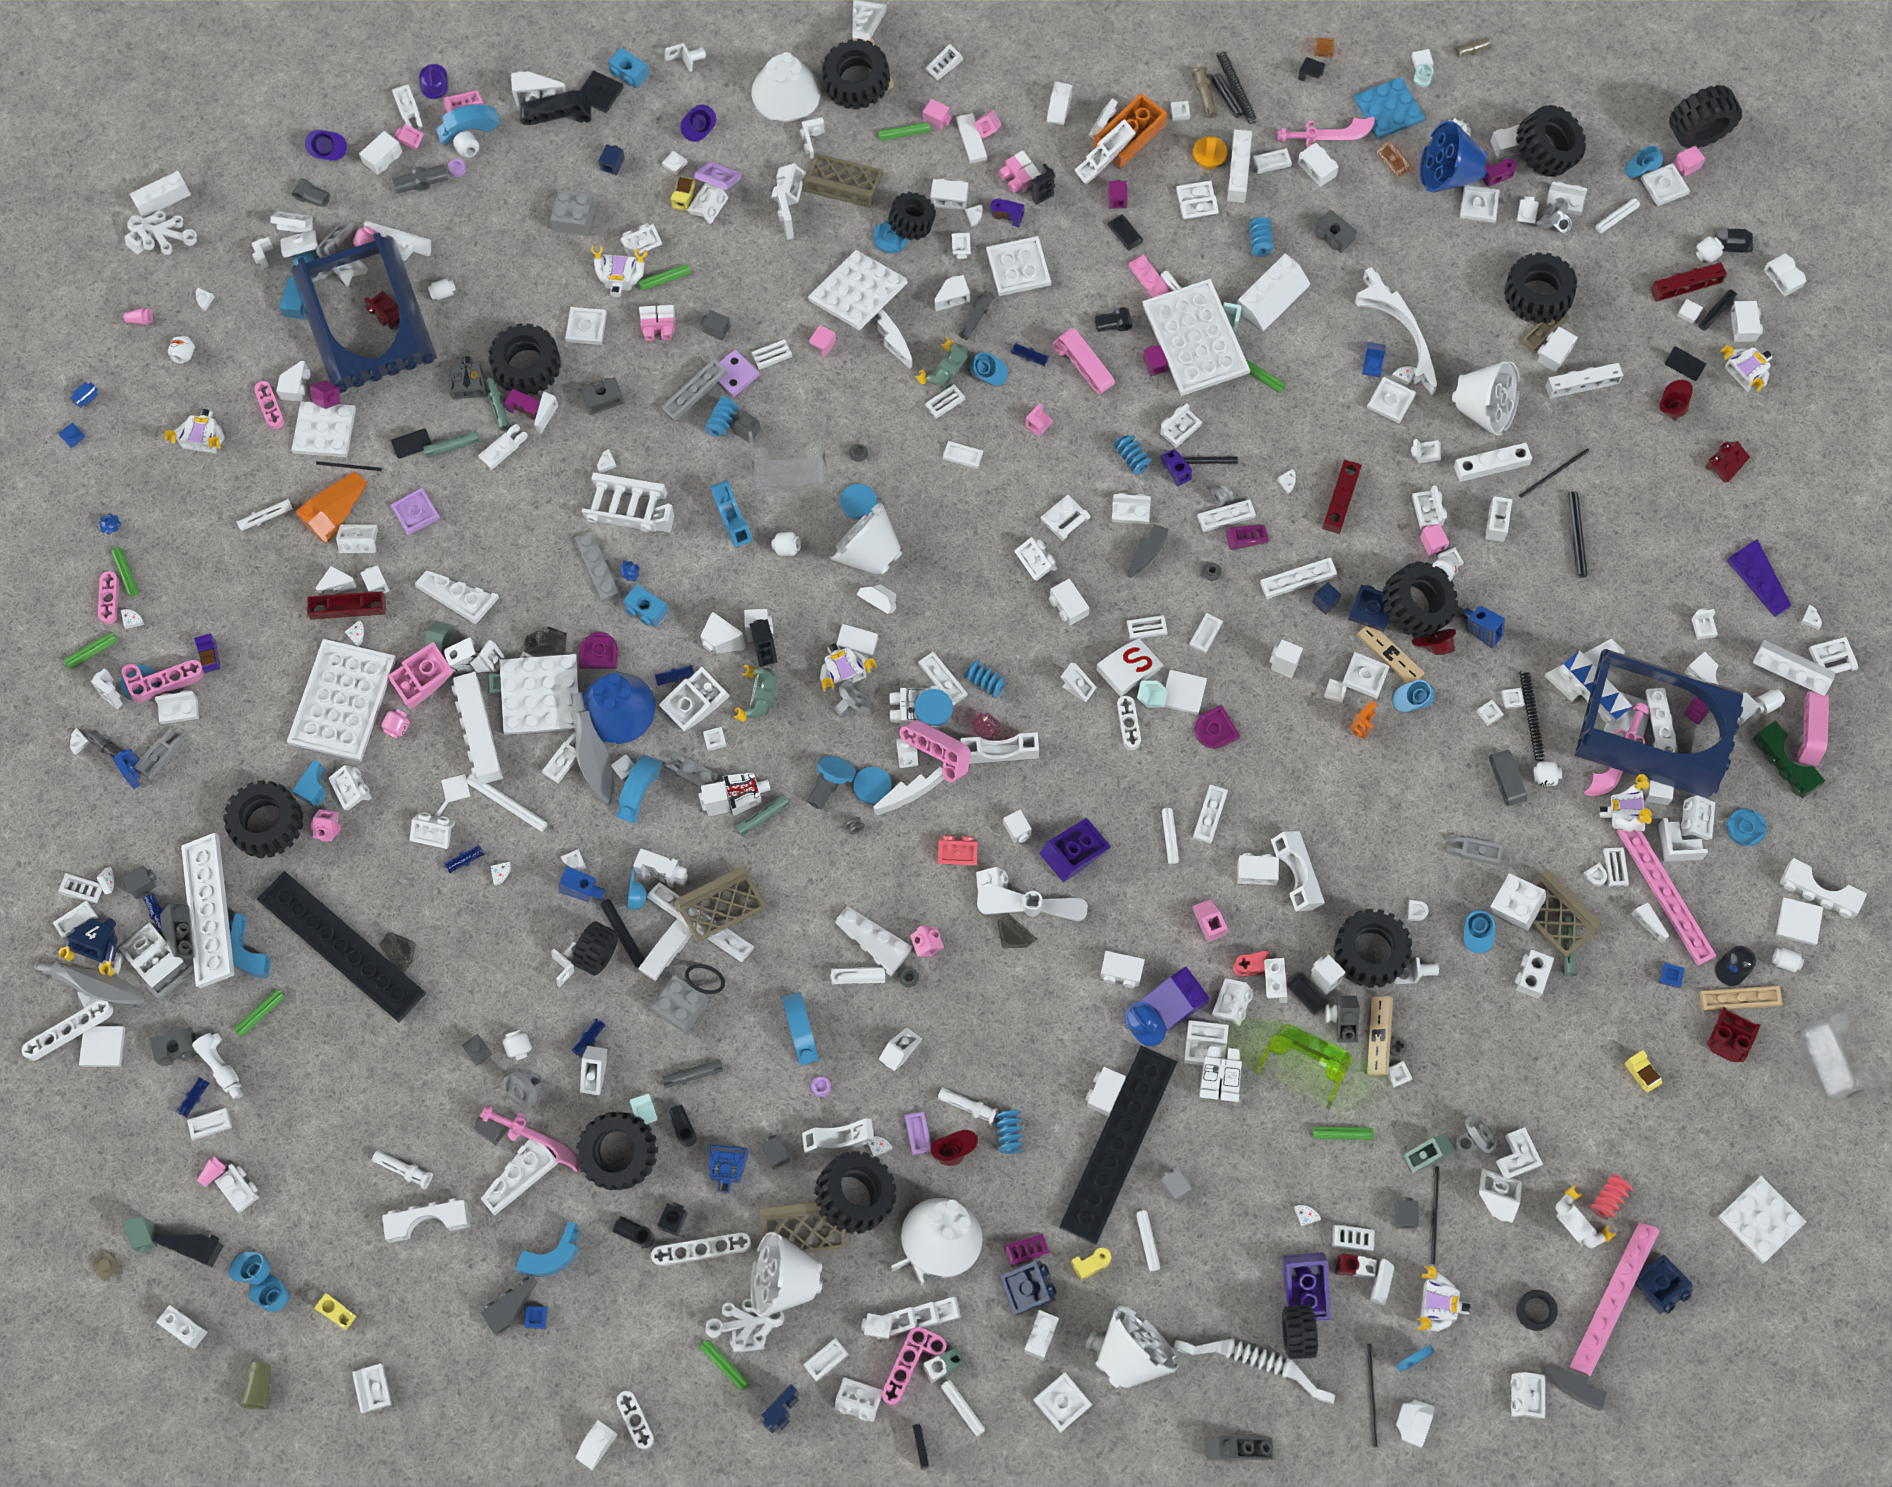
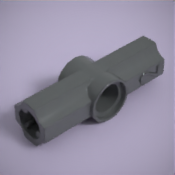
M443 164L428 169L417 167L411 170L410 174L392 178L398 194L413 189L417 191L427 190L430 185L446 181L448 177Z

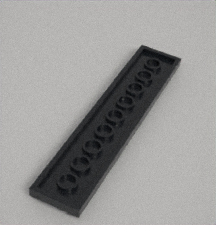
M283 871L257 898L264 907L398 1023L426 995L423 989L286 871Z
M1142 1045L1140 1046L1059 1229L1097 1245L1178 1061Z

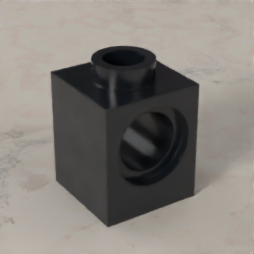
M675 1202L672 1205L667 1203L657 1225L659 1230L678 1237L687 1217L684 1206ZM671 1214H678L679 1217L676 1222L671 1223L668 1221V1217Z

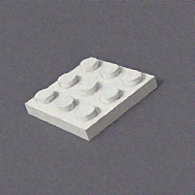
M1038 236L986 247L999 296L1051 285V279Z
M301 401L291 451L296 454L347 457L356 412L355 405L339 404L324 409L313 402Z
M1762 1176L1717 1217L1762 1264L1807 1222Z

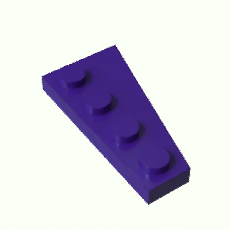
M1758 539L1727 559L1731 567L1774 617H1777L1791 607V603Z

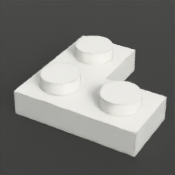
M1525 1127L1505 1136L1513 1154L1496 1161L1505 1180L1543 1165Z

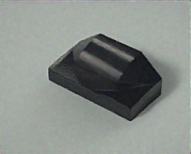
M1727 228L1715 234V237L1718 238L1724 247L1722 251L1735 253L1753 251V233L1746 229Z

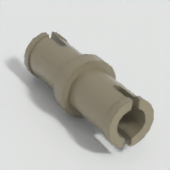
M1486 37L1485 39L1472 40L1468 44L1455 47V55L1460 58L1491 48L1490 39Z

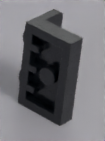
M1046 163L1042 165V175H1037L1032 180V200L1036 205L1054 196L1055 173Z

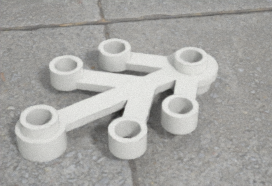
M157 211L155 214L145 218L138 215L132 216L127 223L130 231L139 234L146 250H152L155 247L154 240L149 238L146 231L153 233L161 245V252L165 255L172 253V245L166 241L164 236L182 240L188 246H192L197 242V234L194 230L187 229L181 233L167 229L173 226L181 228L183 226V218L181 216H174L166 221L165 213ZM155 221L159 223L157 225H150V223Z
M751 1299L743 1301L742 1310L736 1308L732 1303H725L722 1307V1314L725 1317L734 1316L740 1320L722 1323L719 1319L712 1318L707 1321L705 1331L709 1337L716 1338L722 1332L744 1328L740 1335L733 1340V1348L736 1351H742L745 1348L746 1340L755 1327L764 1324L760 1332L756 1333L753 1337V1344L756 1347H762L765 1345L766 1336L771 1329L783 1324L784 1314L780 1311L766 1317H753L749 1313H757L758 1310L753 1308Z

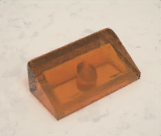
M1391 140L1376 151L1397 178L1413 169L1412 165Z

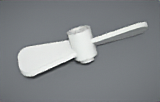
M989 883L980 887L977 900L978 910L984 915L1024 912L1026 915L1034 917L1043 912L1073 921L1084 920L1087 916L1088 907L1086 901L1081 898L1042 899V896L1036 891H1029L1024 895Z

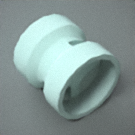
M1427 63L1419 64L1414 76L1415 85L1422 88L1430 85L1433 67Z

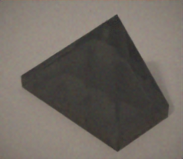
M1009 914L997 921L1003 949L1027 948L1037 940L1034 935Z
M388 932L379 945L390 961L400 971L405 973L413 962L416 943L395 933Z

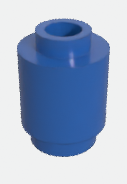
M85 381L72 392L73 395L70 399L81 408L88 405L98 396V388L92 382L88 384Z

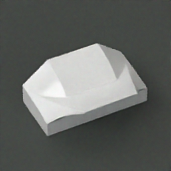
M881 584L874 587L860 588L857 593L858 596L887 614L893 613L897 608L895 603L896 593Z
M488 640L481 652L470 664L477 673L490 672L498 674L500 672V660L506 658L497 645Z
M1415 1399L1411 1403H1403L1396 1424L1402 1435L1401 1440L1421 1448L1426 1439L1435 1407Z

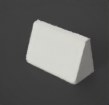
M842 624L837 644L840 647H849L851 650L873 656L878 642V634Z
M1381 1259L1378 1264L1370 1298L1371 1302L1380 1305L1386 1304L1394 1271V1265L1386 1259Z

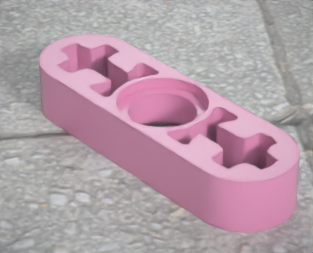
M258 382L255 385L254 391L265 420L271 429H279L284 424V418L274 392L268 382ZM262 388H265L266 397L262 393ZM273 402L274 406L271 409H266L265 404ZM271 414H275L277 418L276 423L273 422Z
M111 571L104 572L100 577L98 617L104 624L114 623L118 614L119 579ZM109 578L113 579L112 581H110L111 589L109 588V585L106 582L109 581ZM113 594V599L110 602L104 601L106 595ZM106 607H108V610L111 613V615H108V618H105L104 616L107 615Z

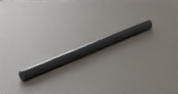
M316 461V465L382 471V468Z

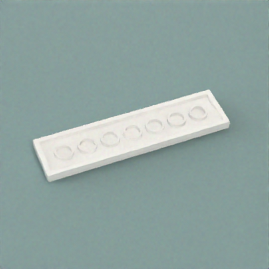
M216 833L181 846L194 950L195 982L199 988L235 975L219 835Z

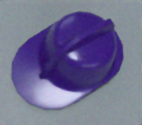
M430 64L421 70L419 80L422 94L429 99L443 97L448 91V78L445 68L438 64Z
M697 105L682 119L680 129L687 140L692 142L701 141L714 128L717 119L713 109L707 105Z
M314 130L306 136L305 148L315 158L336 161L346 154L347 143L345 138L336 132Z

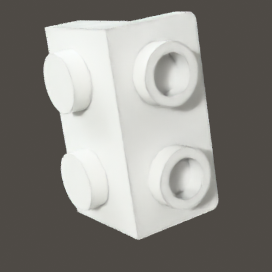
M1187 403L1183 407H1178L1171 418H1166L1161 424L1160 434L1175 448L1202 425V421L1189 410L1190 405Z
M1432 486L1430 491L1413 493L1412 500L1420 529L1422 530L1429 525L1435 526L1440 524L1443 526L1447 518V512L1445 507H1442L1441 491H1438L1437 486Z

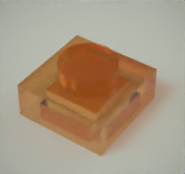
M1316 38L1315 56L1333 57L1334 39Z

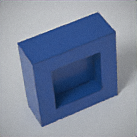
M73 422L58 433L70 448L85 438V435Z
M1664 963L1659 984L1680 988L1684 968Z
M526 1306L524 1327L527 1329H546L548 1308Z

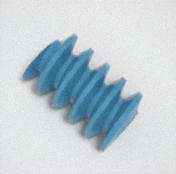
M1255 217L1249 221L1251 252L1256 257L1268 256L1270 251L1274 249L1273 232L1270 225L1272 220L1268 217Z
M724 396L719 397V401L716 403V407L713 409V413L704 427L709 435L714 437L727 435L726 430L730 429L729 424L733 423L732 418L736 417L735 412L740 410L735 402Z
M1135 435L1123 436L1114 443V447L1121 454L1125 463L1129 465V469L1133 471V474L1139 475L1147 469L1152 459L1150 457L1145 459L1148 453H1141L1144 448L1142 446L1137 447L1140 442L1138 440L1134 441Z
M976 660L967 669L964 678L968 677L969 682L974 681L975 686H980L983 691L987 689L988 694L993 693V697L997 698L1005 688V676L997 678L998 671L992 675L993 668L990 667L986 671V664L984 663L979 666L980 660Z
M1007 1110L996 1115V1119L1000 1121L997 1123V1127L1000 1129L997 1131V1135L1001 1137L998 1139V1143L1001 1145L998 1147V1151L1001 1153L1019 1154L1024 1152L1018 1149V1147L1023 1145V1142L1017 1141V1139L1023 1137L1022 1134L1017 1133V1131L1022 1129V1126L1016 1125V1123L1022 1121L1021 1118L1016 1117V1115L1021 1114V1110Z

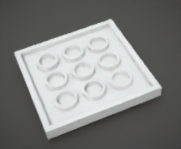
M855 250L808 296V299L816 306L852 327L861 330L908 282L904 276Z
M576 654L500 660L504 735L575 730L571 713H574L570 694L579 693Z

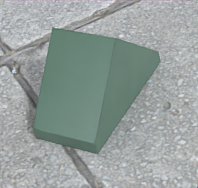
M435 621L426 629L424 647L434 642L443 655L454 626Z

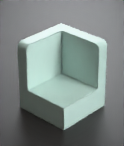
M1225 302L1223 309L1233 331L1236 332L1242 306Z
M1141 681L1137 698L1148 708H1164L1168 690L1159 681Z
M649 1094L630 1100L633 1113L636 1117H641L645 1120V1124L657 1120Z

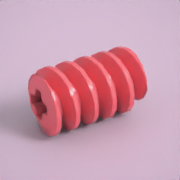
M1612 1174V1177L1607 1180L1608 1184L1603 1186V1190L1599 1192V1197L1595 1198V1204L1590 1206L1595 1214L1605 1220H1608V1217H1616L1612 1212L1613 1210L1620 1211L1616 1204L1624 1205L1625 1202L1621 1197L1628 1198L1629 1195L1625 1191H1633L1629 1183L1616 1174Z

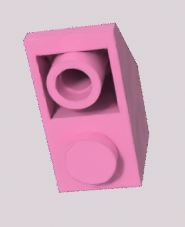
M1211 900L1192 906L1207 942L1226 936L1228 928L1219 909Z

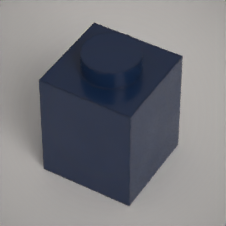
M606 144L598 160L600 170L617 176L625 160L623 149L616 145Z
M1327 582L1314 594L1312 603L1326 615L1339 603L1341 593Z

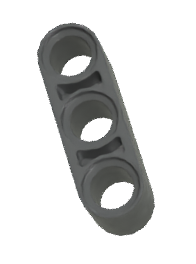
M1505 750L1490 754L1489 761L1506 806L1527 801L1526 790L1511 751Z

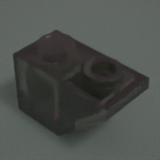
M548 626L529 634L524 641V652L539 655H556L563 652L566 648L567 633Z

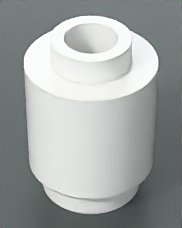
M448 278L431 283V286H428V290L432 300H441L454 295L453 291H456L453 280L449 281Z
M1778 689L1770 690L1757 697L1755 701L1760 705L1757 712L1766 715L1781 707L1782 703L1785 702L1782 692Z
M1776 948L1772 957V963L1776 964V967L1795 973L1797 970H1801L1804 959L1801 958L1802 954L1785 948Z

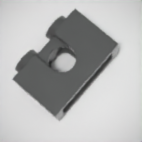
M1331 209L1316 222L1314 230L1317 237L1320 239L1325 238L1329 242V246L1340 253L1355 241L1357 230Z
M615 377L604 379L601 382L602 384L596 386L589 384L581 389L590 415L624 404L623 396Z
M190 1027L150 1038L154 1061L161 1066L172 1065L173 1060L180 1058L181 1061L191 1060L193 1056L199 1055L192 1047V1044L196 1041V1036ZM178 1045L179 1049L172 1053L173 1046Z

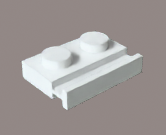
M1111 99L1103 108L1088 135L1089 137L1094 139L1109 124L1107 122L1108 119H1112L1117 111L1115 109L1117 101Z
M382 1363L352 1372L362 1414L392 1405Z

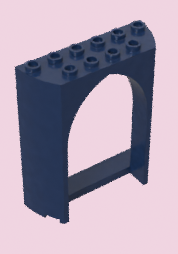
M380 233L373 234L375 241L306 263L305 259L301 257L298 259L297 266L292 267V276L330 383L339 387V393L347 391V388L353 386L361 387L365 382L371 380L372 382L379 381L386 375H397L404 369L412 370L422 363L430 364L434 362V359H437L396 240L389 235L383 237ZM380 253L397 299L400 323L398 333L391 347L380 358H366L345 349L332 335L311 275Z
M1604 649L1600 653L1574 756L1636 776L1644 774L1649 780L1709 799L1713 793L1717 794L1720 782L1725 772L1729 769L1731 763L1729 755L1735 746L1733 738L1739 729L1737 721L1743 712L1741 704L1744 695L1742 692ZM1609 666H1615L1680 687L1698 697L1708 707L1717 722L1720 733L1718 742L1701 752L1680 754L1594 728Z

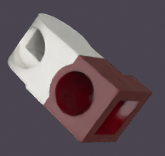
M1342 1253L1337 1256L1335 1275L1375 1278L1377 1261L1362 1256Z

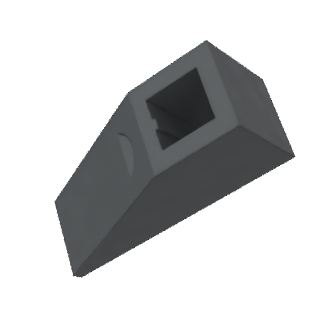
M169 903L160 914L162 933L174 957L193 959L194 950L188 905Z
M534 1277L523 1279L519 1282V1286L513 1291L512 1289L507 1290L501 1295L502 1298L497 1302L492 1301L484 1307V1311L481 1314L496 1336L515 1324L538 1283Z
M1217 1436L1205 1439L1206 1461L1274 1460L1272 1438Z

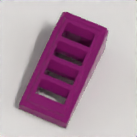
M1265 525L1230 527L1226 533L1230 550L1269 542ZM1256 531H1259L1260 538L1257 537Z
M1695 696L1684 711V715L1699 725L1710 710Z
M1043 1234L1004 1246L1011 1267L1050 1254ZM1038 1240L1043 1250L1040 1252L1038 1251V1248L1035 1243V1241ZM1029 1243L1032 1244L1033 1250L1035 1252L1033 1254L1030 1253L1028 1247ZM1021 1246H1024L1027 1256L1023 1257L1020 1249ZM1016 1248L1019 1258H1015L1012 1249Z

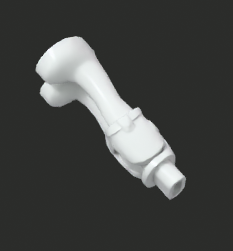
M208 1033L201 1036L192 1044L195 1052L211 1067L214 1072L213 1076L226 1093H230L233 1099H239L243 1096L240 1090L242 1085L239 1083V1078L234 1069L220 1057L216 1049L222 1040L219 1033L214 1035Z

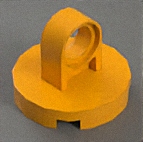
M1213 136L1199 139L1194 144L1192 151L1193 160L1199 164V167L1207 170L1217 169L1218 166L1223 165L1228 155L1225 143Z

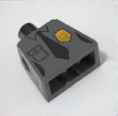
M470 356L462 357V364L454 365L452 369L450 393L453 400L487 396L479 363H473V359Z

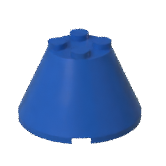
M1445 121L1438 125L1430 135L1432 139L1429 145L1424 147L1420 162V180L1422 185L1426 186V190L1429 192H1440L1474 184L1480 178H1483L1486 174L1487 152L1482 150L1456 122Z
M623 672L603 675L593 681L583 693L585 710H589L592 724L602 742L616 744L631 742L643 735L653 722L656 708L654 695L650 687L635 675Z

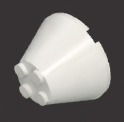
M788 52L777 55L768 61L752 86V100L756 109L766 118L783 121L784 123L799 121L809 116L818 106L821 96V86L817 76Z
M1504 361L1465 375H1460L1458 377L1457 389L1452 395V401L1456 402L1457 409L1490 433L1502 435L1501 432L1503 430L1507 431L1510 427L1518 406L1520 392L1516 391V382H1519L1520 378L1516 365L1511 361Z
M879 503L871 509L872 512L868 516L864 515L836 545L837 552H831L829 556L831 560L874 575L880 573L883 575L890 567L888 564L901 556V547L884 505Z
M947 1198L925 1200L917 1204L907 1214L902 1226L901 1242L907 1258L916 1268L928 1275L933 1274L945 1278L959 1275L975 1263L982 1248V1231L978 1220L967 1207L955 1200Z
M775 1232L767 1233L757 1251L761 1252L758 1262L754 1261L751 1275L752 1306L758 1310L756 1314L763 1317L813 1300L816 1293L819 1294L822 1290V1282L819 1281L822 1262L817 1261L780 1234Z
M1118 1306L1114 1310L1098 1361L1096 1362L1097 1367L1107 1373L1110 1377V1383L1116 1388L1119 1386L1129 1388L1175 1372L1179 1367V1363L1175 1364L1174 1358L1176 1354L1166 1339L1146 1319L1141 1321L1134 1316L1136 1314L1134 1310L1125 1306Z

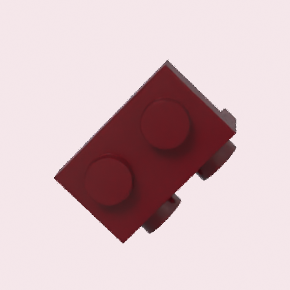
M381 291L372 300L368 297L364 299L367 311L371 315L375 314L383 326L387 325L390 329H393L400 323L399 306L384 291Z
M1727 441L1720 446V450L1715 455L1710 457L1705 468L1707 470L1714 469L1721 480L1727 483L1749 460L1750 456L1738 441Z

